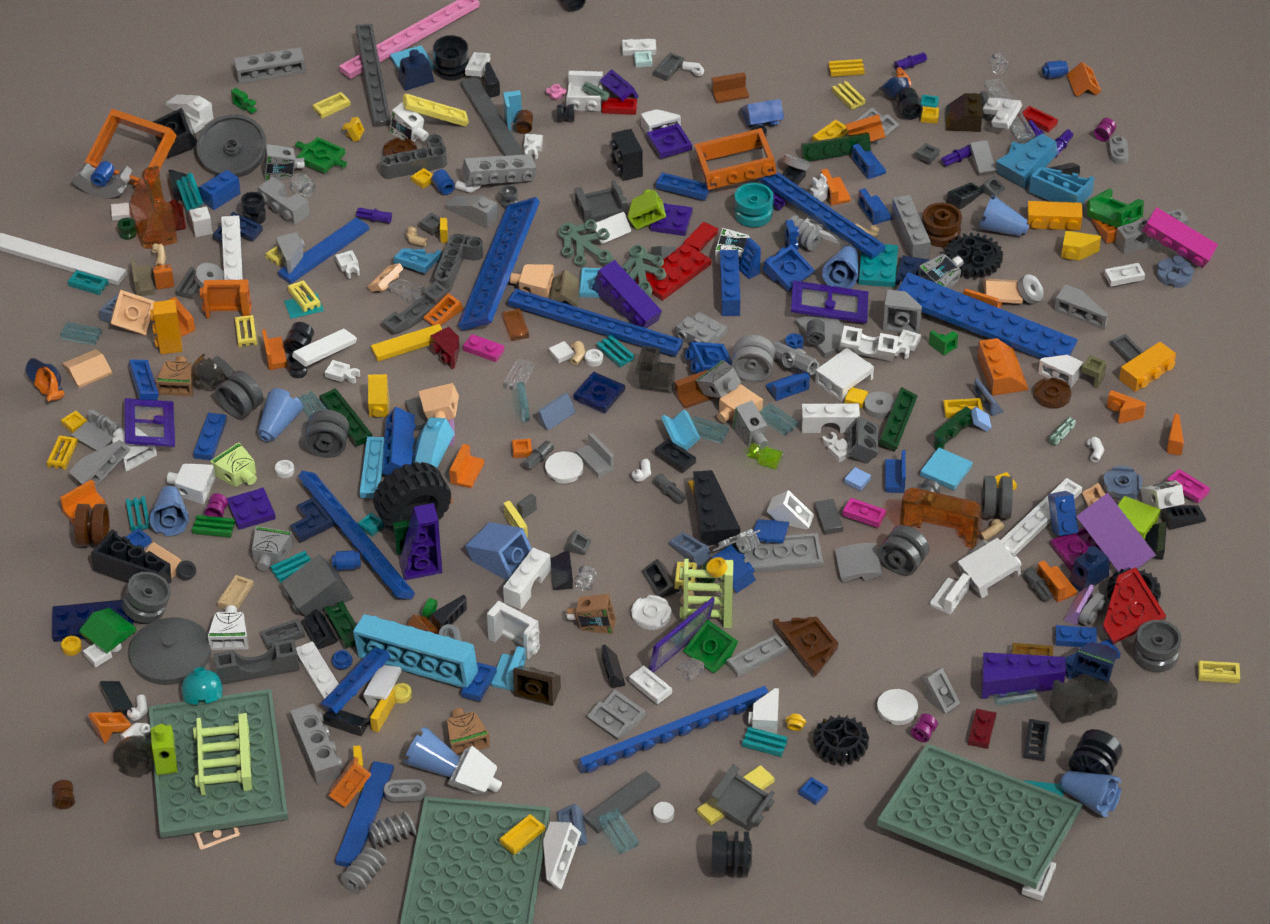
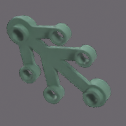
M593 219L587 220L585 224L576 226L570 222L564 223L559 228V235L564 239L562 254L566 258L573 256L574 251L571 248L573 239L576 241L577 256H575L574 262L578 267L586 264L584 247L598 256L601 265L606 266L614 260L613 255L608 250H601L590 241L607 240L610 233L606 228H601L597 233L579 235V232L587 230L593 232L597 229V224Z
M634 245L629 250V260L622 268L633 280L638 275L639 287L650 297L652 287L647 282L645 272L654 274L658 280L664 279L666 272L664 268H659L663 266L664 261L659 255L655 256L647 253L646 249L641 245ZM643 260L652 262L654 266L643 263ZM636 262V266L634 267V269L631 272H629V269Z

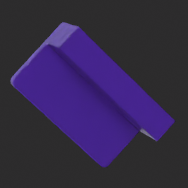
M612 69L600 80L601 84L621 101H624L630 94L635 99L639 97L633 86Z

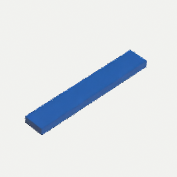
M357 217L306 251L291 273H288L286 268L283 267L278 271V276L292 284L367 232L369 225Z
M377 761L373 762L370 769L371 776L365 782L336 857V865L351 866V863L356 860V857L364 849L369 837V824L374 823L384 797V786L391 779L394 765Z

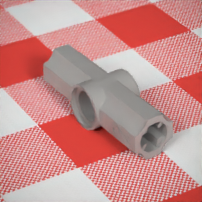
M778 341L773 342L775 348L774 358L781 361L786 368L794 367L802 372H807L808 375H814L816 369L819 368V362L806 355L803 349H793Z

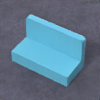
M520 90L503 93L504 120L510 131L511 123L516 122L517 112L522 110Z
M682 410L674 419L666 415L661 416L672 442L688 450L700 439L687 411Z
M517 646L514 655H501L496 668L497 673L491 682L492 687L514 691L513 669L521 665L524 666L526 661L525 647Z

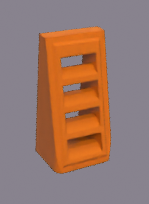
M1092 218L1093 224L1105 243L1115 242L1117 228Z
M448 293L423 319L432 326L437 324L441 326L463 310V306L459 300ZM435 317L438 320L435 322L431 318Z
M1175 413L1166 452L1182 455L1184 440L1179 414Z

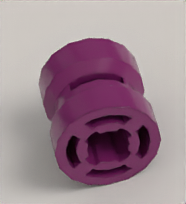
M1103 118L1094 130L1096 139L1102 142L1108 141L1111 134L1116 130V123L1110 118Z
M219 493L212 494L205 508V515L223 517L224 510L228 505V499Z
M921 714L917 719V724L911 729V735L919 742H928L932 732L938 726L937 720L932 715Z

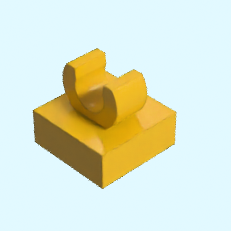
M352 117L350 122L345 123L342 127L343 130H347L346 137H351L353 142L359 141L365 131L358 117Z

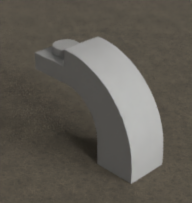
M87 163L77 172L71 182L93 196L114 198L121 195L128 185L129 175L132 170L126 166L118 174L113 175L106 186L100 187L92 182L91 175L95 169Z

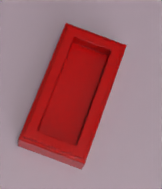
M608 98L607 101L603 100L602 113L636 115L637 99L621 101L619 98Z
M1030 105L1020 114L1019 118L1025 122L1032 120L1039 129L1047 133L1058 124L1057 118Z
M702 222L684 243L700 252L718 234V228Z

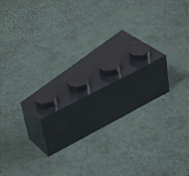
M693 471V492L700 542L707 546L718 545L719 542L740 534L741 528L713 471Z
M113 529L91 552L93 570L129 582V579L134 574L152 572L163 577L168 584L172 582L170 563L153 553L148 554L144 551L143 547L130 543V539L125 536H118L117 532Z

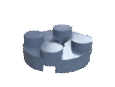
M1178 255L1160 261L1157 267L1158 280L1166 286L1168 284L1174 285L1175 288L1190 284L1194 273L1192 265L1185 261L1182 256Z
M1115 466L1111 471L1105 473L1103 487L1112 498L1122 499L1126 496L1136 499L1141 491L1143 479L1131 467Z

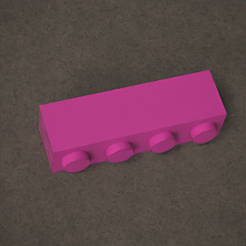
M1157 207L1150 214L1141 230L1148 237L1156 239L1163 246L1171 248L1178 255L1189 259L1193 264L1202 268L1209 262L1218 246L1217 243Z

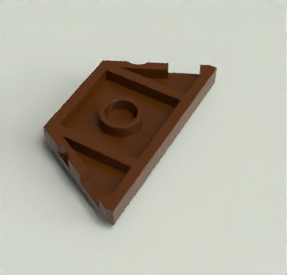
M818 617L791 618V621L780 622L779 619L773 620L775 629L814 677L817 676L837 651L839 643Z

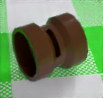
M520 110L516 114L515 129L521 134H527L532 130L533 114L529 110Z
M59 780L52 785L53 803L56 808L68 809L75 804L74 788L71 781Z

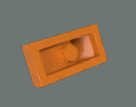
M171 264L153 266L156 288L174 287Z
M1111 390L1108 394L1106 408L1119 412L1118 423H1125L1142 419L1145 415L1146 403Z
M122 712L89 713L88 715L94 731L104 744L108 742L112 732H124L132 726Z

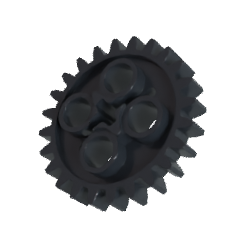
M970 232L969 236L963 233L962 238L957 235L956 240L951 239V243H947V247H945V255L950 260L956 256L963 260L964 264L959 267L961 276L968 274V278L971 275H974L976 279L978 275H981L983 278H985V274L991 276V273L997 272V268H1000L1003 262V251H1001L1002 247L998 246V242H993L992 237L986 239V235L980 237L979 233L976 236H973L972 232Z

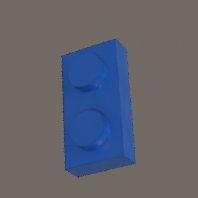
M793 219L786 220L785 249L792 245L798 250V226L794 225Z
M1056 625L1055 646L1083 647L1090 642L1097 643V628Z
M477 662L478 673L468 688L463 687L461 695L463 698L481 702L497 670L494 666Z

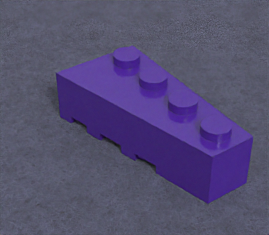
M615 260L598 270L592 290H595L602 299L634 325L648 328L659 321L662 310Z
M434 503L413 508L399 562L404 580L443 573L439 520Z
M983 652L981 668L982 699L989 698V695L998 694L999 697L1007 696V693L1010 692L1025 694L1027 691L1034 689L1037 692L1064 689L1066 674L1065 657Z

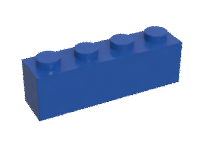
M720 250L722 316H740L738 250Z
M394 407L385 417L382 473L385 475H390L393 472L392 470L399 469L402 465L412 464L414 456L415 415L397 407Z

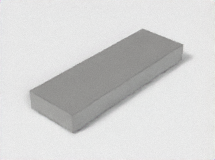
M776 634L727 659L726 665L738 678L788 652V647Z

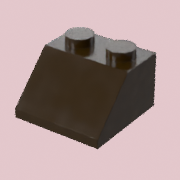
M964 93L946 105V131L981 132L982 94Z
M522 665L513 669L514 697L550 706L554 705L561 689L559 674Z

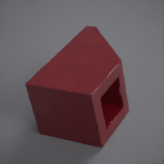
M448 326L430 335V349L441 358L444 364L454 369L460 351L459 336Z

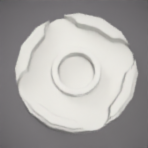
M557 452L547 459L545 472L547 477L554 479L555 482L568 484L578 480V477L583 474V462L575 453Z
M649 595L643 599L641 597L632 606V619L637 626L643 629H660L670 621L671 607L660 596Z
M891 689L879 697L877 712L885 722L887 720L893 725H905L910 723L917 715L918 702L914 695L906 690Z

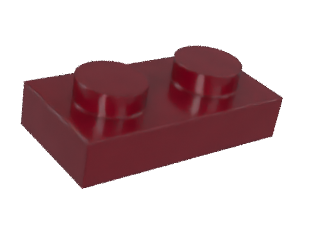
M976 708L968 745L985 749L989 748L996 720V712Z

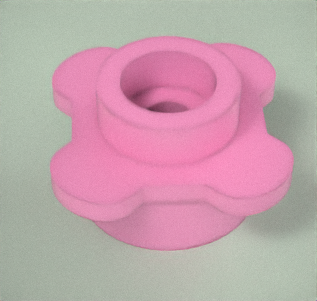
M554 84L551 88L546 89V93L549 94L552 100H560L563 94H566V89L561 88L559 84Z

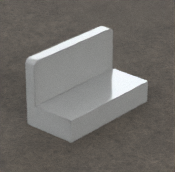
M593 433L588 434V445L577 450L576 454L582 459L583 464L599 479L614 471V455Z

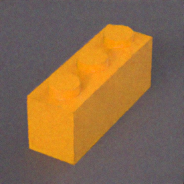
M1028 201L1027 224H1029L1031 229L1081 230L1082 203Z
M175 299L153 302V310H150L151 321H155V323H152L153 334H157V336H154L155 346L159 347L160 354L183 352Z
M1158 342L1121 366L1119 380L1134 392L1145 388L1148 383L1158 379L1166 371L1173 369L1176 353L1162 342Z

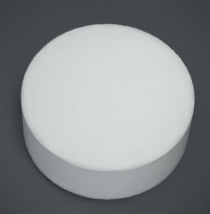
M597 349L588 350L585 353V363L591 367L601 365L603 363V353Z
M281 460L275 465V473L280 478H289L295 472L294 464L289 460Z
M668 802L656 804L653 808L654 819L659 823L672 821L674 818V807Z

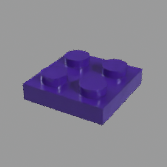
M679 123L647 132V139L660 159L692 150V143Z
M663 203L666 217L651 223V231L686 236L693 214V207Z
M264 487L227 498L228 506L238 530L276 519L275 512Z

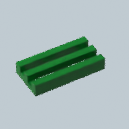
M196 515L192 532L193 534L231 538L235 519Z

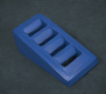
M748 238L740 261L739 271L748 279H751L760 274L761 247L751 238Z

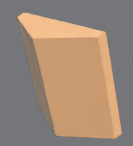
M983 278V288L986 295L998 298L999 302L1023 303V298L1018 290L1019 280Z
M120 290L112 311L110 324L145 336L151 319L150 310H153V302L155 301Z
M96 349L62 363L78 388L112 374L104 355Z

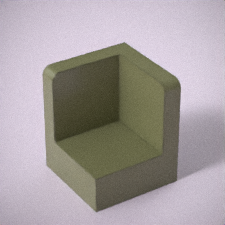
M1089 355L1082 366L1081 372L1095 377L1094 387L1098 388L1105 377L1107 362Z

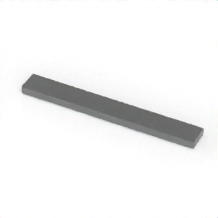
M356 25L357 40L373 125H391L373 25Z
M477 76L461 80L463 90L503 156L524 155Z

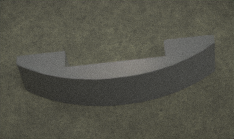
M435 281L423 290V297L400 314L395 311L384 319L382 324L393 333L402 332L424 320L423 317L448 294V289Z

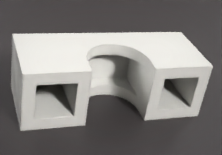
M844 326L841 332L838 351L848 348L858 355L893 362L899 337L880 333L878 337H869L862 334V329Z
M802 404V433H821V428L826 423H836L840 427V433H849L850 425L858 416L860 417L859 404Z
M532 548L503 586L504 603L520 610L524 607L531 597V588L534 581L542 583L551 571L550 554Z

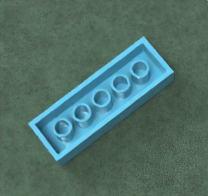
M366 614L362 616L353 631L358 657L364 659L374 647L386 650L391 656L385 665L401 667L403 671L462 688H468L478 673L474 645L468 642H462L447 636L434 634L430 631H423L412 626H405L394 621Z

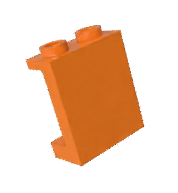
M248 279L204 280L203 287H200V298L204 299L202 301V311L206 313V318H210L212 311H242L243 316L251 315L252 305Z

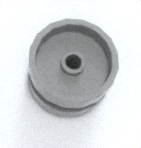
M746 335L740 338L735 343L732 367L735 369L738 377L749 382H760L767 379L772 372L775 354L774 345L767 338L759 335Z

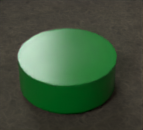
M431 597L427 600L422 616L429 619L432 618V613L436 611L438 606L437 600Z

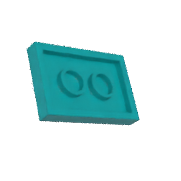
M885 244V251L873 259L863 252L861 253L859 285L895 287L898 245Z

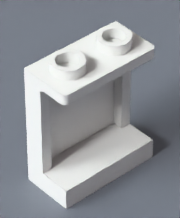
M569 71L566 106L574 104V111H601V97L589 94L582 87L585 82H588L603 90V85L600 82L603 78V72Z
M846 348L816 369L815 383L843 402L849 389L865 378L869 381L873 379L874 366L859 357L855 352Z
M999 538L994 539L958 561L960 573L970 576V585L981 599L988 595L987 588L1013 572L1017 576L1021 575L1020 566L1022 564L1016 555L1013 557L1009 546L1005 542L1002 543Z
M500 601L487 613L488 640L495 643L503 635L525 647L526 659H529L538 652L540 648V632L537 620Z

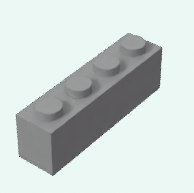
M911 196L894 197L892 201V216L909 255L923 259L929 258L931 241Z

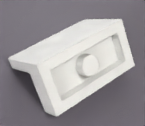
M624 212L596 222L597 229L595 233L601 228H606L610 233L607 240H598L600 244L631 232Z
M963 573L958 581L947 578L930 601V606L951 615L969 590L970 576Z
M384 665L374 674L363 694L369 708L375 709L381 699H387L402 672L401 667Z

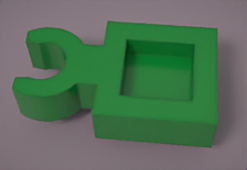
M236 87L231 90L232 104L243 111L247 110L251 114L257 111L254 107L256 101L249 99L244 91Z

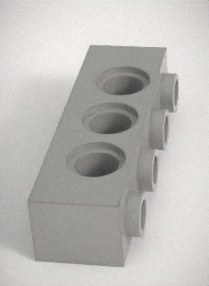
M301 47L234 58L239 84L306 73Z
M531 154L464 158L462 174L467 185L534 181L537 167Z
M1181 209L1167 212V214L1188 226L1189 219ZM1148 218L1117 227L1115 244L1123 254L1161 243L1154 238L1148 237L1146 233L1141 231Z
M314 703L290 710L292 725L316 784L337 779L341 775L340 769L343 768L340 756L336 757L335 755L336 747L334 742L328 739L330 733L327 725L323 726L322 724L324 720L321 711L316 710Z

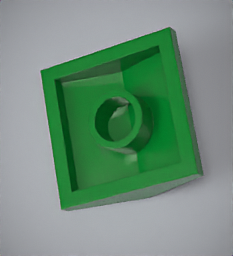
M106 608L93 612L79 632L107 654L136 632L137 628L111 608Z
M707 619L683 652L712 673H716L726 664V660L731 658L739 641Z

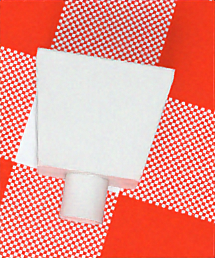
M119 428L113 434L112 443L121 440L125 444V431ZM135 428V436H146ZM125 444L131 450L120 463L127 472L157 456L156 447L152 445Z
M183 464L179 473L169 472L167 475V483L174 484L182 498L200 504L205 503L216 479L214 465Z
M470 746L464 749L448 784L472 794L481 795L486 792L487 788L497 793L502 782L493 777L497 766L475 747Z

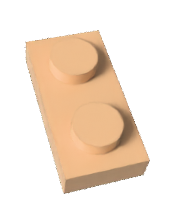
M400 263L389 265L367 287L371 292L384 291L388 288V284L399 277L403 267Z

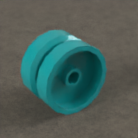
M747 183L737 188L734 205L736 220L748 227H760L770 222L773 217L772 190L760 183Z

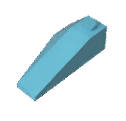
M430 417L414 443L412 462H425L438 468L454 435V431L446 418Z

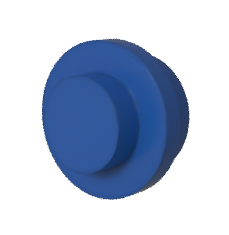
M346 650L337 651L332 658L333 666L338 669H346L353 662L352 656Z

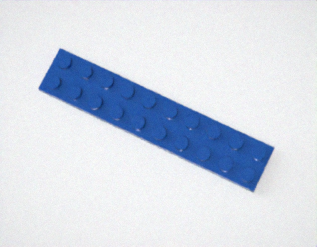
M537 197L507 205L458 324L461 331L492 323L540 201Z
M909 272L897 290L907 292L922 306V312L987 338H997L1012 348L1040 359L1061 355L1070 356L1078 341L1074 337Z

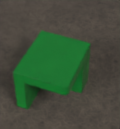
M932 330L929 332L928 344L945 356L957 348L958 334L952 331L947 335H939Z

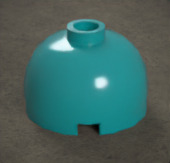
M204 667L195 668L183 680L182 695L186 703L199 704L198 701L205 700L206 704L216 701L223 696V686L219 676Z

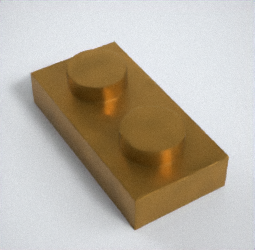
M1013 643L1012 654L1053 656V646Z

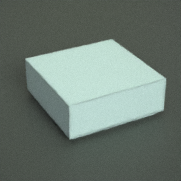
M651 51L634 52L635 67H651Z

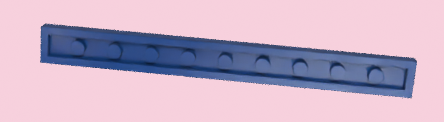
M777 172V174L756 178V180L769 187L782 198L873 259L885 251V244Z
M515 289L508 299L509 306L606 336L612 335L616 339L676 357L683 346V339L519 289Z
M301 471L298 477L303 482V486L313 494L312 497L322 505L323 509L332 517L334 523L342 529V533L352 541V545L361 552L363 559L371 564L372 570L380 575L382 582L390 587L393 591L392 594L399 599H412L415 592L317 474Z
M762 686L579 758L578 769L581 774L584 772L591 773L597 770L599 766L604 764L611 765L622 757L629 758L635 755L637 751L649 750L660 742L667 743L678 735L685 736L698 727L702 729L709 726L711 722L716 720L723 721L734 713L741 714L769 692L766 686Z

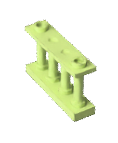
M689 559L684 560V567H680V579H684V607H680V619L685 620L697 610L688 609V604H704L711 597H714V604L724 608H720V610L712 609L710 617L720 618V620H724V628H732L733 560H725L728 565L726 573L716 577L725 580L721 581V583H688V577H714H711L707 570L688 569ZM688 591H720V594L724 595H720V597L688 596Z
M247 713L238 714L239 723L221 727L202 728L201 718H197V727H193L194 740L198 742L199 774L195 775L196 787H200L201 796L206 795L205 784L238 781V783H243L244 791L252 790ZM234 733L240 736V738H236V741L204 744L203 737ZM232 749L240 751V754H237L236 757L204 760V752ZM231 765L241 767V770H237V773L205 776V768Z

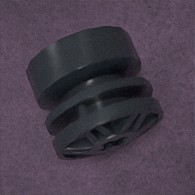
M446 35L440 37L433 45L435 73L438 77L449 81L463 78L466 76L465 69L469 63L468 43L460 36Z
M1097 729L1087 730L1082 734L1077 748L1069 759L1068 765L1070 770L1075 772L1111 775L1122 756L1123 749L1120 742L1111 734Z
M713 831L711 876L725 877L727 868L732 867L733 875L737 877L738 867H743V877H748L752 865V843L749 832H744L743 841H738V831H735L733 841H728L727 831Z

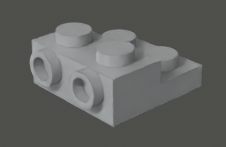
M701 312L696 313L692 318L687 316L676 326V337L683 339L688 344L691 342L717 343L728 333V327Z

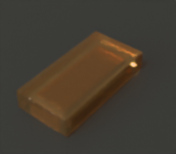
M521 309L503 312V319L511 341L529 338V332Z

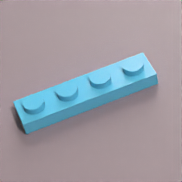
M367 437L360 498H374V492L378 489L380 481H382L384 437Z

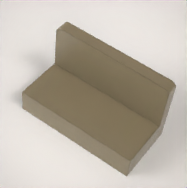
M131 257L136 295H154L150 265L136 267L135 259Z
M566 269L553 277L550 299L558 302L566 300L572 306H578L580 280Z

